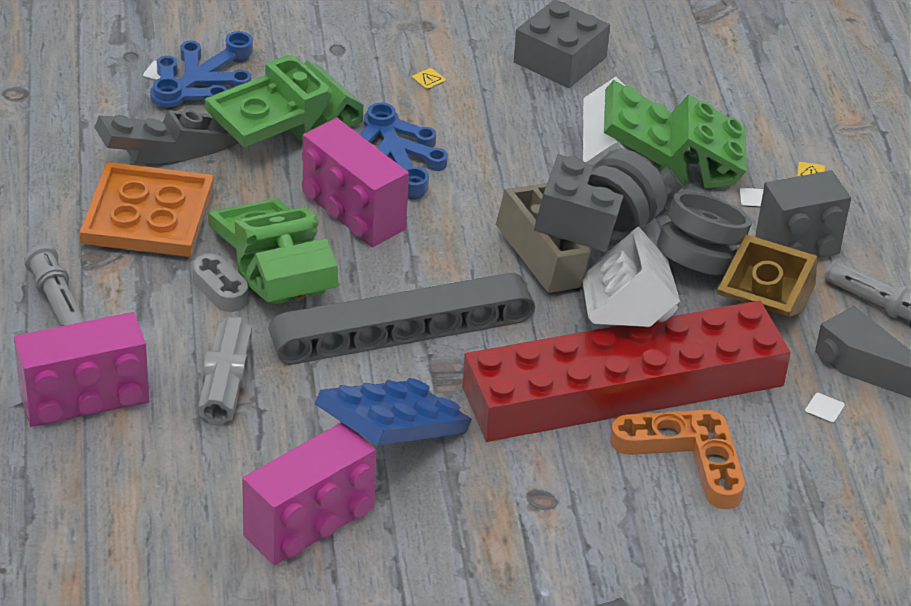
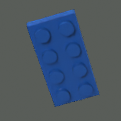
M408 378L407 381L399 382L387 380L385 383L380 384L363 383L360 386L340 385L339 388L321 389L315 401L316 406L377 446L466 433L472 418L459 411L461 407L456 402L435 396L429 392L430 387L426 383L414 378Z

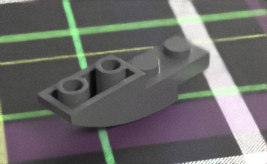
M167 110L163 122L153 118L141 120L131 119L123 115H115L114 117L99 115L94 126L107 148L127 150L134 163L156 164L186 161L214 154L239 144L211 115L196 113L192 110H184L183 112Z

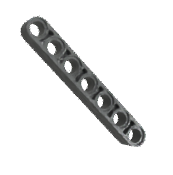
M505 273L285 312L272 319L268 330L279 360L285 364H299L521 323L532 316L535 311V303L522 277L516 273Z

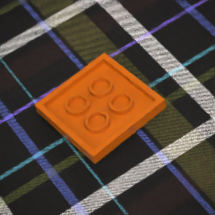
M106 162L80 230V244L192 257L214 189V175Z

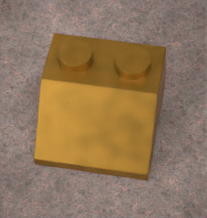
M746 234L717 289V294L743 303L761 300L766 310L788 317L803 312L816 285L817 256Z

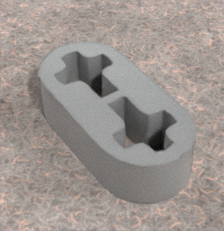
M204 254L195 259L193 262V281L216 307L223 311L235 312L247 305L248 283L223 257L216 254Z

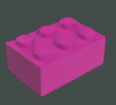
M338 118L303 134L302 189L309 199L318 203L330 216L338 219L355 236L363 239L371 247L406 230L408 171Z
M134 312L14 336L19 391L30 427L149 402L146 342Z
M341 422L242 477L243 536L275 566L289 557L298 555L304 548L319 539L329 537L338 528L355 518L363 517L374 508L376 449L359 433Z

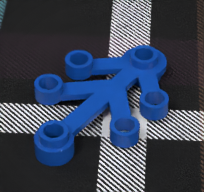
M243 31L229 33L225 39L226 49L198 66V60L201 59L200 43L196 41L183 42L180 49L181 59L185 64V75L179 79L174 78L177 74V59L172 56L159 57L156 63L157 74L160 78L154 82L150 90L152 102L163 108H173L184 100H205V98L226 91L227 88L221 86L222 84H231V88L251 81V73L246 70H235L233 72L216 71L231 61H246L253 52L252 36ZM194 85H213L209 88H191Z
M379 102L372 104L364 115V125L366 127L359 135L371 143L380 134L383 141L377 148L388 157L391 155L393 161L409 172L408 198H422L428 191L429 174L423 168L413 167L407 154L426 160V166L430 170H444L447 167L448 154L441 148H433L436 145V131L431 127H420L400 120L395 108L388 103ZM396 132L414 137L415 142L399 137Z

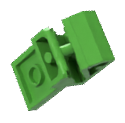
M286 55L266 63L264 76L205 98V110L243 147L255 144L287 130L303 143V134L335 118L340 119L349 127L363 122L364 105L325 69L308 60L303 64L297 57Z
M615 80L605 89L604 133L653 160L654 166L660 172L665 167H669L683 186L689 181L690 164L700 165L704 188L735 185L747 172L745 127L737 119L728 118L716 111L709 103L699 101L689 94L671 113L662 104L648 100L641 96L634 88L624 86Z
M274 198L208 212L209 226L236 248L238 273L246 280L248 286L265 301L280 304L288 302L290 297L304 294L317 296L325 293L326 289L339 287L338 265L328 239H314L318 232L317 226L319 222L316 214L305 206L290 209L280 200Z

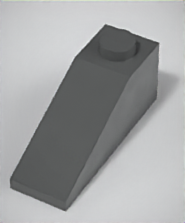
M855 306L821 323L815 352L824 361L831 364L844 375L911 398L910 349Z

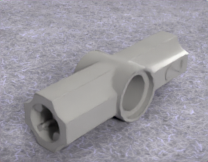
M228 317L227 320L218 324L213 349L206 352L203 368V389L198 409L199 416L206 419L212 425H224L226 421L233 419L239 391L244 390L246 386L252 326L246 324L239 317Z

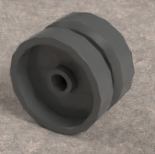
M618 149L609 151L593 166L588 185L608 188L614 193L624 195L611 235L610 244L617 245L637 227L643 230L664 209L667 200L665 184L658 170L646 158L633 151Z
M691 191L678 192L674 194L668 210V217L671 221L663 224L657 240V247L664 255L685 267L703 273L725 275L738 250L737 245L741 244L745 235L749 233L752 225L751 218L744 211L719 198Z

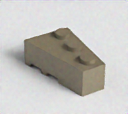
M547 183L505 189L495 225L548 293L580 288L590 256L589 247L534 231Z

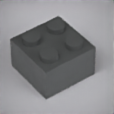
M553 0L516 29L514 63L570 88L607 57L610 24L593 15L573 8L565 2Z
M832 170L765 182L755 237L816 255L817 258L840 254L851 196Z

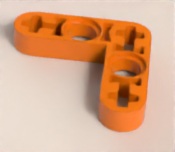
M713 410L628 414L619 416L613 421L610 443L616 451L629 455L693 451L708 502L720 509H731L738 506L742 501L745 480L727 421L720 413ZM671 428L677 431L678 435L672 437L665 436L658 430ZM707 428L709 429L710 433H714L713 439L708 440L709 434ZM717 454L723 456L727 461L724 463H714L706 457ZM725 478L724 484L726 490L722 485H719L720 479Z

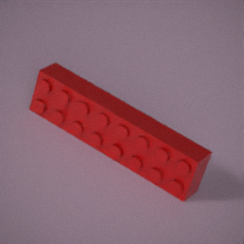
M761 300L675 315L663 322L657 320L650 327L619 325L467 352L464 354L462 388L485 441L490 442L618 418L622 415L639 414L782 387L785 384L791 352Z

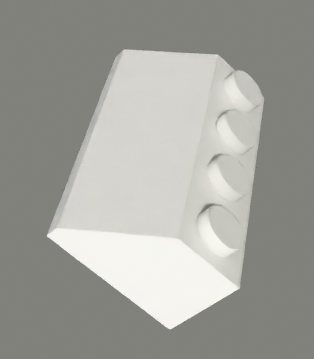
M639 227L634 229L588 268L582 279L588 318L593 324L650 327L657 320L663 322L670 318L678 308L676 304L680 302L668 259Z

